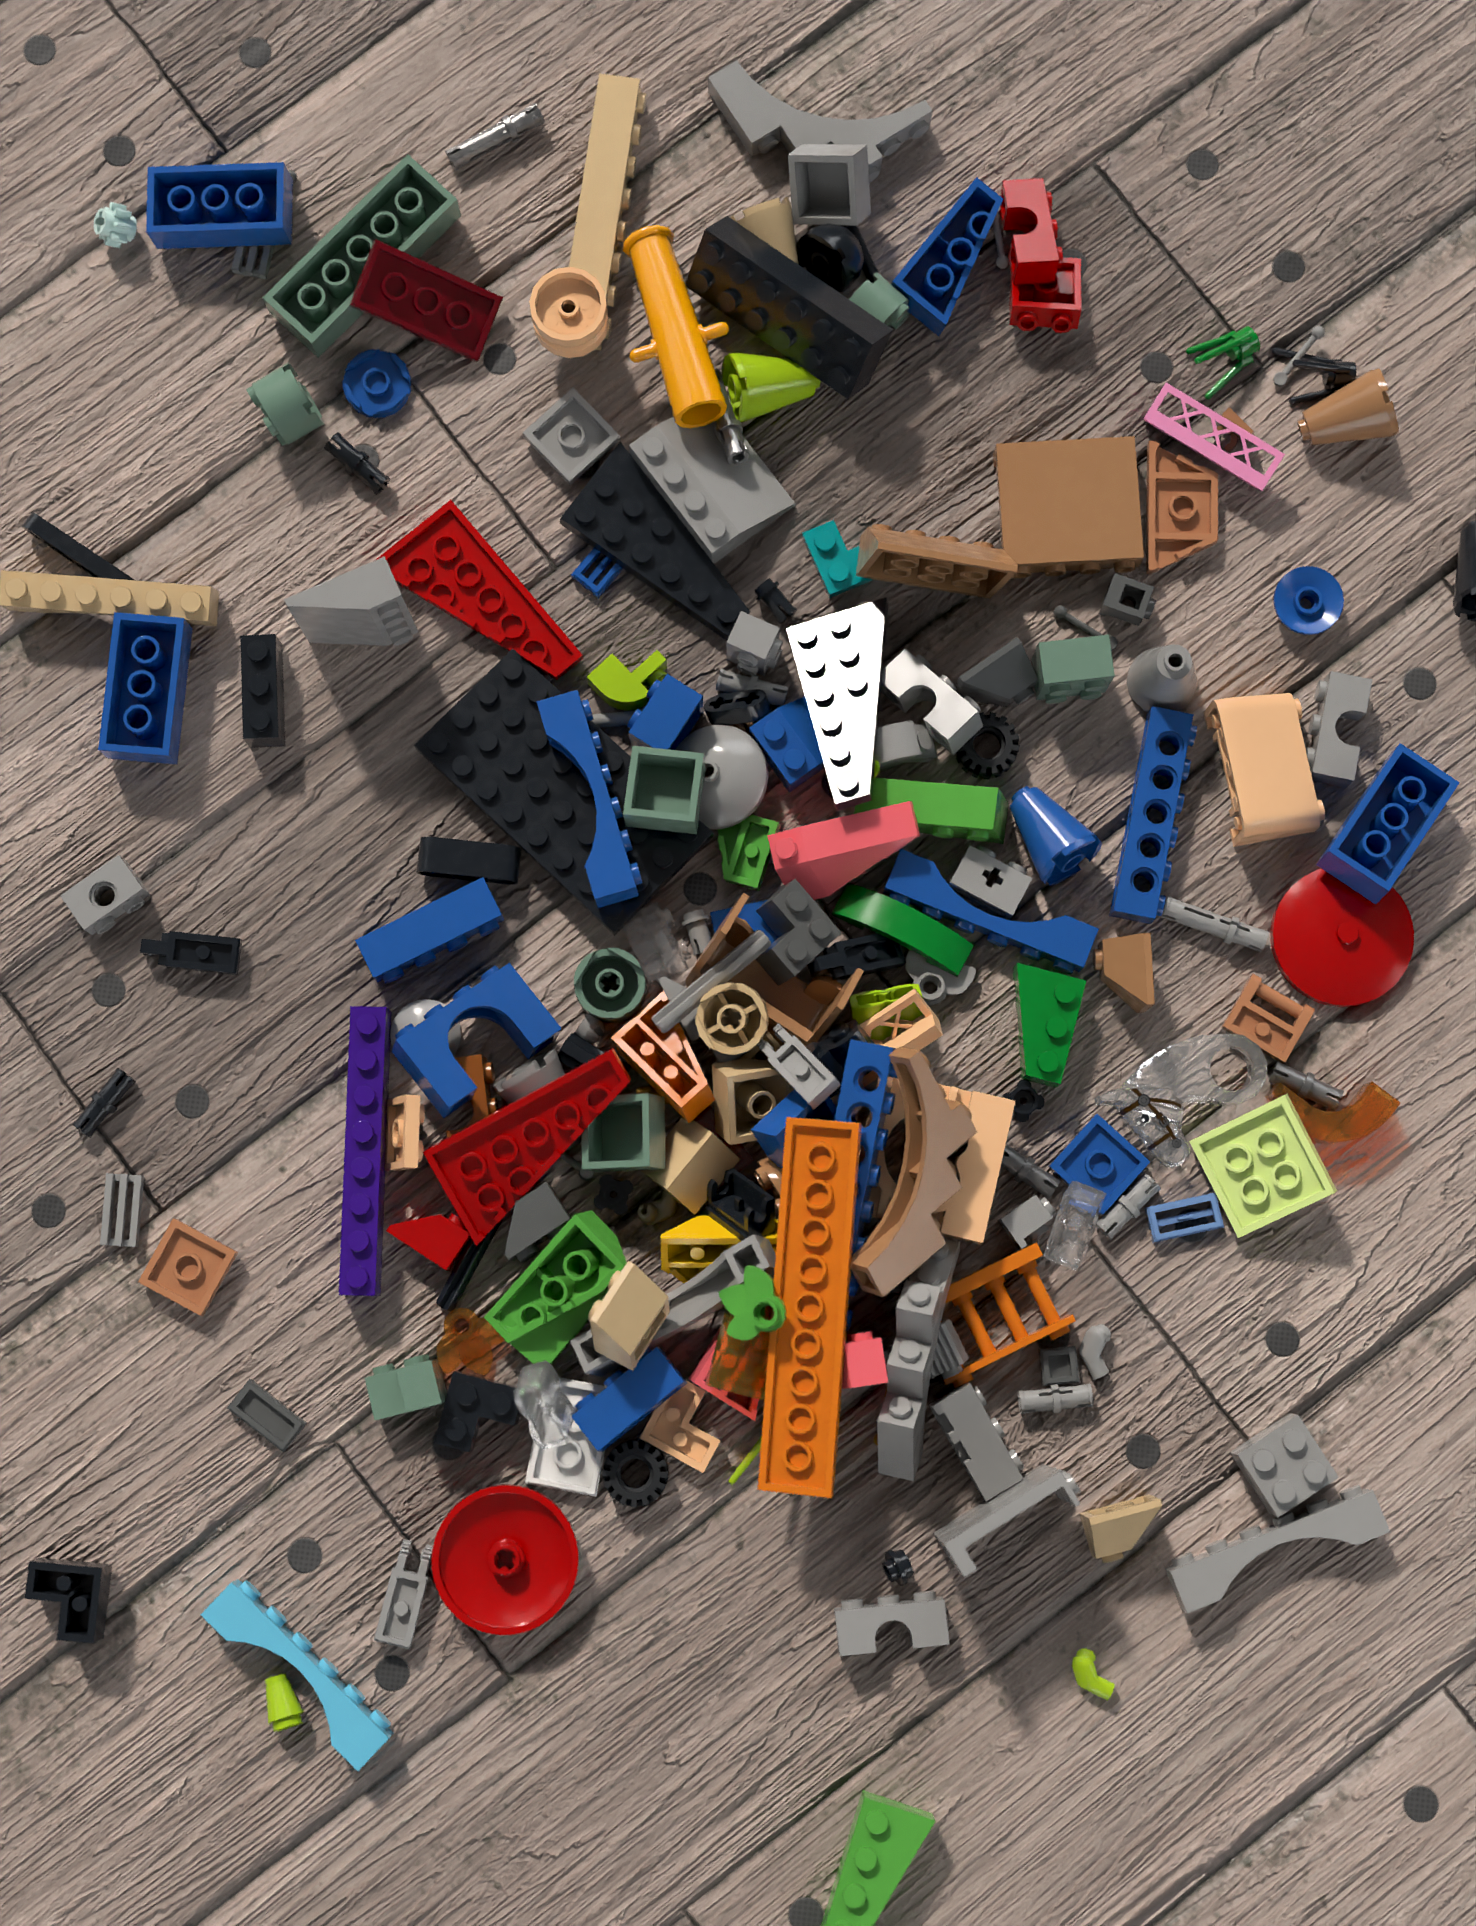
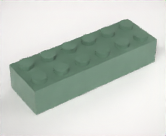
M407 154L262 297L269 313L319 358L364 313L349 306L374 240H379L419 259L461 217L457 198Z

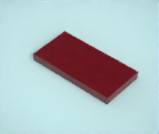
M375 239L349 306L469 360L478 362L503 297Z

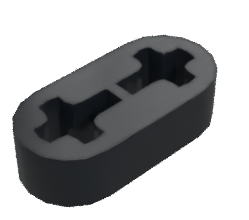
M753 689L716 695L706 701L704 710L711 725H732L760 720L769 714L771 706L763 690Z

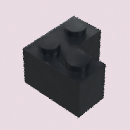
M453 1371L434 1443L466 1452L473 1451L482 1417L513 1426L518 1424L527 1389L461 1371Z
M51 1558L31 1560L28 1565L24 1599L61 1602L57 1640L95 1643L104 1639L112 1564Z

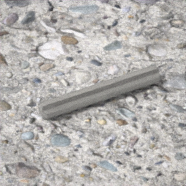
M756 930L653 1015L652 1021L655 1026L663 1033L668 1032L699 1006L703 995L715 986L727 983L771 946L769 938L761 930Z

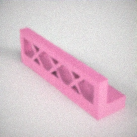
M1165 383L1144 417V421L1260 492L1263 491L1285 456L1281 451L1168 383ZM1170 393L1181 400L1184 414L1169 418L1157 410L1167 394ZM1186 404L1198 411L1188 413ZM1200 414L1211 418L1213 432L1200 436L1195 434L1191 430L1189 417ZM1185 419L1187 428L1175 421ZM1216 422L1227 429L1217 431ZM1230 432L1236 433L1241 438L1243 450L1228 454L1221 449L1218 435ZM1215 436L1217 446L1205 439ZM1245 439L1257 447L1247 449ZM1264 450L1275 458L1263 475L1251 468L1248 453ZM1244 455L1246 464L1235 457Z

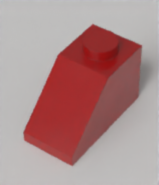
M451 1213L449 1218L438 1214L392 1224L386 1230L446 1271L452 1269L471 1237L460 1217Z

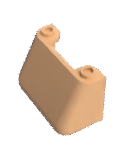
M1291 693L1213 700L1204 711L1207 729H1217L1213 734V740L1218 742L1231 799L1230 817L1236 816L1234 817L1235 828L1230 829L1233 847L1318 830L1320 821L1325 820V809L1323 802L1317 800L1299 722V719H1302V707L1299 699H1294Z

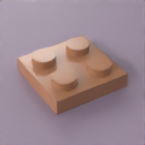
M173 1218L138 1283L192 1312L204 1316L238 1251Z

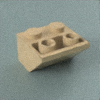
M628 1261L622 1271L617 1270L613 1274L608 1284L609 1291L602 1301L597 1300L594 1303L588 1319L590 1320L595 1351L633 1371L668 1316L670 1307L668 1295L634 1263Z

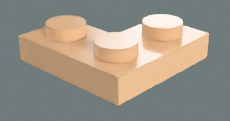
M686 1380L687 1384L654 1410L640 1439L704 1473L721 1440L689 1423L706 1390Z

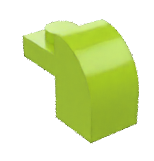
M656 650L631 673L612 653L587 676L588 685L608 705L620 710H636L646 706L649 701L646 698L648 693L646 687L648 685L652 686L656 680L662 681L667 674L665 670L668 668L667 659Z

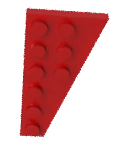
M449 500L377 558L385 556L397 584L509 652L514 649L532 666L556 680L584 659L583 654L452 500Z
M614 1048L424 1150V1156L476 1246L515 1205V1202L528 1192L563 1152L631 1081Z

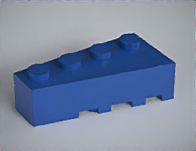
M977 177L891 283L909 300L907 305L909 307L908 312L937 336H940L947 325L953 308L1003 201L1001 196Z

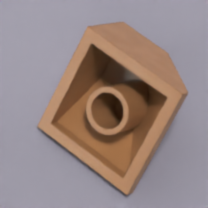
M1151 933L1103 939L1098 944V949H1093L1094 970H1099L1100 980L1136 1013L1146 1012L1155 1005Z

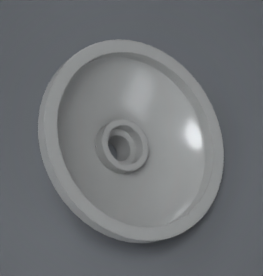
M710 725L692 732L676 747L675 750L704 753L705 771L708 767H714L712 776L705 777L704 775L699 820L709 829H724L739 824L748 818L759 806L767 789L768 764L759 744L746 732L729 725Z

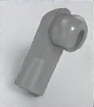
M1103 1324L1091 1326L1085 1332L1080 1346V1355L1093 1380L1109 1373L1101 1353L1106 1342L1111 1339V1332Z

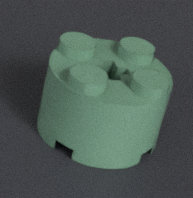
M877 272L873 274L874 283L872 284L867 279L849 300L891 328L893 326L897 330L910 315L907 312L909 300Z
M289 362L252 383V386L246 389L256 407H260L265 417L262 419L273 437H277L282 446L295 442L325 424L307 388L300 381L297 382L296 377L298 374Z
M614 947L594 951L582 959L574 975L575 994L581 1007L587 1014L602 1022L621 1023L636 1014L644 1003L647 984L643 969L638 960L625 950ZM615 978L618 990H610L609 993H605L603 981L611 982Z

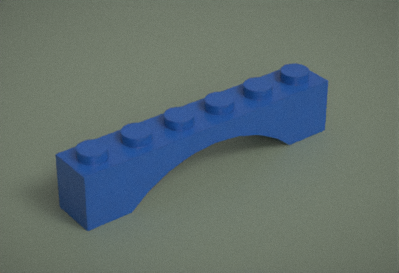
M578 690L536 701L549 744L563 753L580 770L594 796L596 805V833L585 868L597 907L600 908L639 896L636 885L643 882L637 862L629 864L626 852L633 849L627 829L620 831L616 819L623 816L617 797L610 798L606 787L613 785L608 765L600 766L597 754L603 752L598 732L590 733L587 721L594 719L588 699L581 701Z
M900 849L883 892L889 895L890 898L907 906L911 904L921 908V913L936 921H941L943 917L955 922L954 927L962 932L974 934V931H978L988 935L986 940L992 944L1004 948L1007 947V944L1020 948L1019 953L1029 959L1039 961L1040 957L1050 960L1054 962L1052 967L1067 974H1072L1073 971L1080 972L1084 968L1099 930L1097 927L1067 915L1036 922L1011 921L989 915L970 905L955 893L944 880L933 861Z

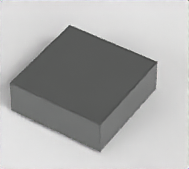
M1076 1346L1038 1349L1043 1386L1080 1382Z

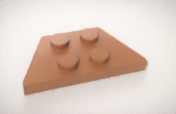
M1149 441L1147 444L1146 574L1159 571L1215 545L1218 541V473L1205 466L1195 465L1191 459L1181 454H1178V456L1159 447L1160 443L1156 441Z

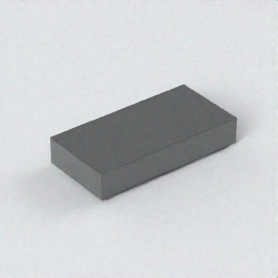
M252 1379L246 1382L227 1407L228 1410L282 1452L287 1451L307 1425L304 1419Z

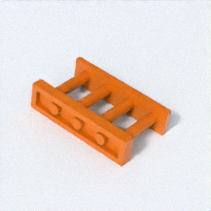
M1037 1242L950 1284L945 1304L952 1301L954 1307L958 1305L983 1357L965 1366L961 1364L963 1371L943 1380L941 1377L943 1385L952 1383L954 1388H957L974 1379L971 1374L972 1372L1049 1335L1051 1340H1054L1071 1331L1068 1325L1076 1321L1073 1314L1060 1318L1035 1268L1038 1266L1035 1259L1043 1256ZM1015 1269L1019 1275L1023 1274L1048 1324L1030 1334L1027 1333L1003 1284L1006 1282L1003 1275ZM982 1285L985 1286L987 1291L991 1290L1015 1339L1014 1342L998 1350L995 1349L971 1300L974 1297L971 1291Z

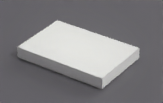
M550 1375L545 1376L525 1479L526 1484L597 1496L605 1450L603 1452L597 1451L571 1416L578 1411L575 1405L590 1393L597 1396L606 1386Z

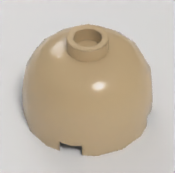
M728 982L713 987L703 995L697 1009L695 1023L699 1036L709 1048L723 1054L737 1055L750 1051L761 1042L768 1028L769 1014L765 1001L756 990L742 983Z

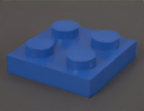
M1095 1114L1048 1167L1100 1215H1103L1150 1161L1101 1116Z

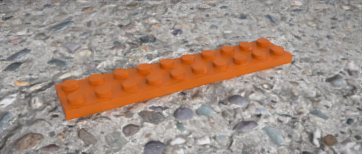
M786 1117L774 1287L775 1295L785 1304L787 1315L784 1324L779 1329L770 1332L758 1490L832 1498L834 1496L862 1123ZM773 1308L771 1309V1319L774 1316Z

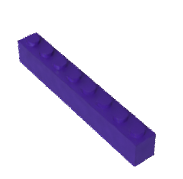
M350 1006L339 1295L381 1296L387 1100L389 1094L392 1012L387 1007Z

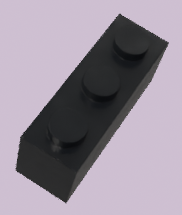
M276 634L240 636L243 740L250 748L285 746L283 645Z

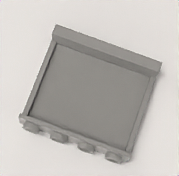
M1041 1464L1022 1476L1023 1480L990 1500H984L933 1533L953 1566L966 1577L977 1570L965 1550L966 1547L1053 1492H1055L1058 1498L1075 1507L1080 1505L1075 1495L1081 1491L1070 1473L1066 1474L1065 1471L1057 1470L1056 1467L1052 1468Z

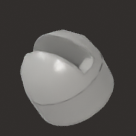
M588 1014L574 1034L588 1043H596L599 1041V1036H604L605 1026L601 1020Z

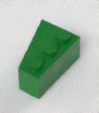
M1016 963L1013 967V979L1016 994L1015 1004L1018 1019L1021 1079L1056 1088L1062 1082L1086 980Z

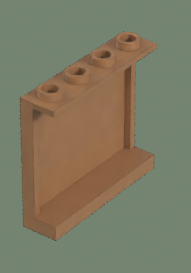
M1135 436L996 444L993 452V465L997 471L1002 550L1018 565L1017 573L1012 578H1026L1031 576V573L1045 572L1046 576L1055 577L1066 574V571L1080 570V574L1091 575L1099 573L1101 569L1113 568L1117 573H1127L1134 571L1135 567L1140 566L1144 559Z

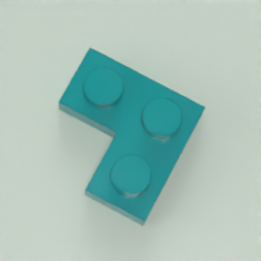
M834 520L802 533V539L829 598L874 580L856 576L859 546L847 550Z

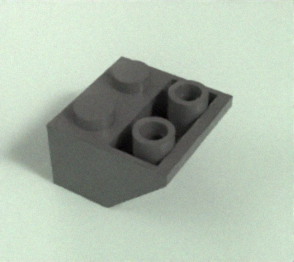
M545 1182L515 1202L504 1253L508 1260L516 1261L518 1259L523 1263L541 1252L538 1245L547 1239L551 1242L571 1219L570 1214L548 1183Z

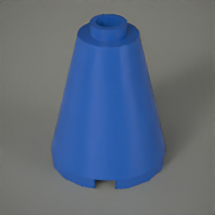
M1023 787L1012 796L1013 802L1010 805V810L1039 878L1044 884L1048 882L1049 885H1055L1073 876L1081 870L1078 864L1085 857L1090 862L1101 849L1102 842L1096 834L1038 787Z

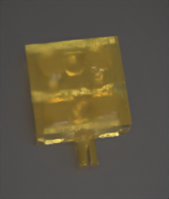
M767 1306L765 1309V1315L768 1319L771 1316L772 1307ZM724 1313L705 1384L710 1387L764 1400L770 1332L761 1331L750 1340H739L727 1334V1328L734 1316Z

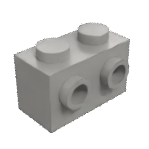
M741 611L726 642L727 660L737 664L736 668L747 675L756 676L758 673L765 677L769 667L775 669L782 654L781 647L783 641L779 640L780 628Z

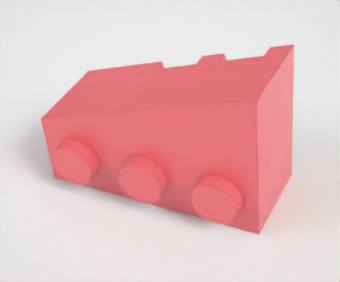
M872 1331L847 1334L848 1342L844 1343L842 1389L888 1383L882 1339L880 1337L873 1338Z

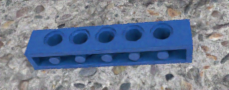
M1152 706L1147 713L1109 912L1111 917L1151 924L1156 919V915L1162 916L1166 899L1165 895H1160L1162 882H1168L1172 867V861H1167L1169 847H1175L1178 835V827H1173L1175 813L1180 814L1182 811L1185 796L1184 793H1179L1181 780H1187L1191 760L1185 758L1188 746L1193 747L1197 733V726L1192 725L1194 714ZM1162 741L1172 743L1175 747V755L1167 756L1163 754L1159 749V743ZM1153 776H1165L1169 781V788L1165 790L1158 789L1153 783ZM1154 808L1159 810L1163 816V822L1159 824L1150 822L1146 816L1147 809ZM1143 842L1153 844L1157 851L1156 857H1145L1140 851V844ZM1143 876L1147 878L1150 882V891H1138L1133 883L1134 877Z

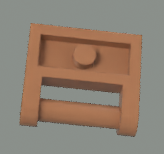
M1252 973L1221 1028L1283 1064L1287 1061L1315 1009L1307 1004L1302 1006L1262 983V978ZM1253 995H1257L1295 1018L1293 1025L1286 1023L1250 1002Z

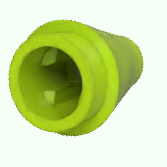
M286 1673L265 1679L268 1724H272L274 1732L302 1724L301 1714L304 1712L287 1679Z

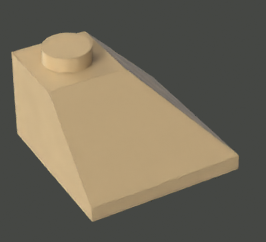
M1148 1494L1080 1513L1091 1556L1095 1559L1102 1558L1103 1563L1124 1558L1123 1552L1134 1547L1162 1507L1160 1498Z

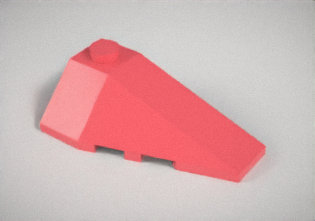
M907 801L771 834L767 837L775 871L784 886L796 879L813 900L830 897L839 891V888L866 873V870L882 859L888 858L918 838L920 833L912 801Z

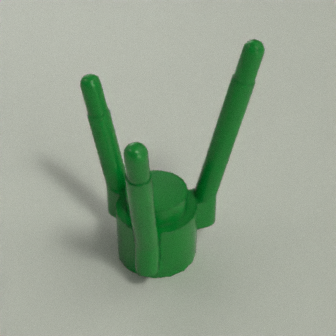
M1246 326L1237 332L1233 330L1224 336L1186 349V354L1190 355L1216 347L1194 359L1196 364L1207 361L1224 352L1232 361L1236 359L1239 361L1205 394L1207 400L1219 392L1240 370L1254 362L1252 354L1259 351L1261 346L1257 334L1251 327Z

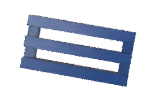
M593 548L571 574V578L581 583L582 587L591 591L599 599L624 568L616 563L596 586L594 582L612 560L605 557L590 576L586 578L583 574L601 554V552Z

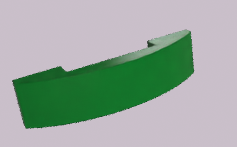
M847 883L832 911L833 916L861 930L866 927L926 957V962L956 977L959 976L974 947L973 944L956 932L914 908L878 892L851 883Z

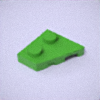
M750 815L739 824L718 829L719 836L717 837L719 850L722 855L723 877L726 882L760 891L771 857L767 836L779 832L781 826L779 822Z

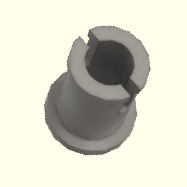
M703 909L683 914L684 921L681 922L682 926L687 928L694 956L702 954L711 940L706 922L709 916L704 914Z

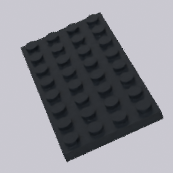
M512 649L414 746L421 755L615 936L714 837L713 832L700 820H698L697 834L627 827L624 821L623 810L631 756L593 721H587L590 733L598 732L603 749V752L597 754L600 766L607 764L613 785L606 786L609 797H617L623 817L616 819L619 830L627 829L633 849L626 852L629 864L637 862L643 882L636 885L639 896L598 908L585 868L596 833V805L594 796L580 770L563 753L549 744L536 702L562 693L530 663L522 658L518 652Z

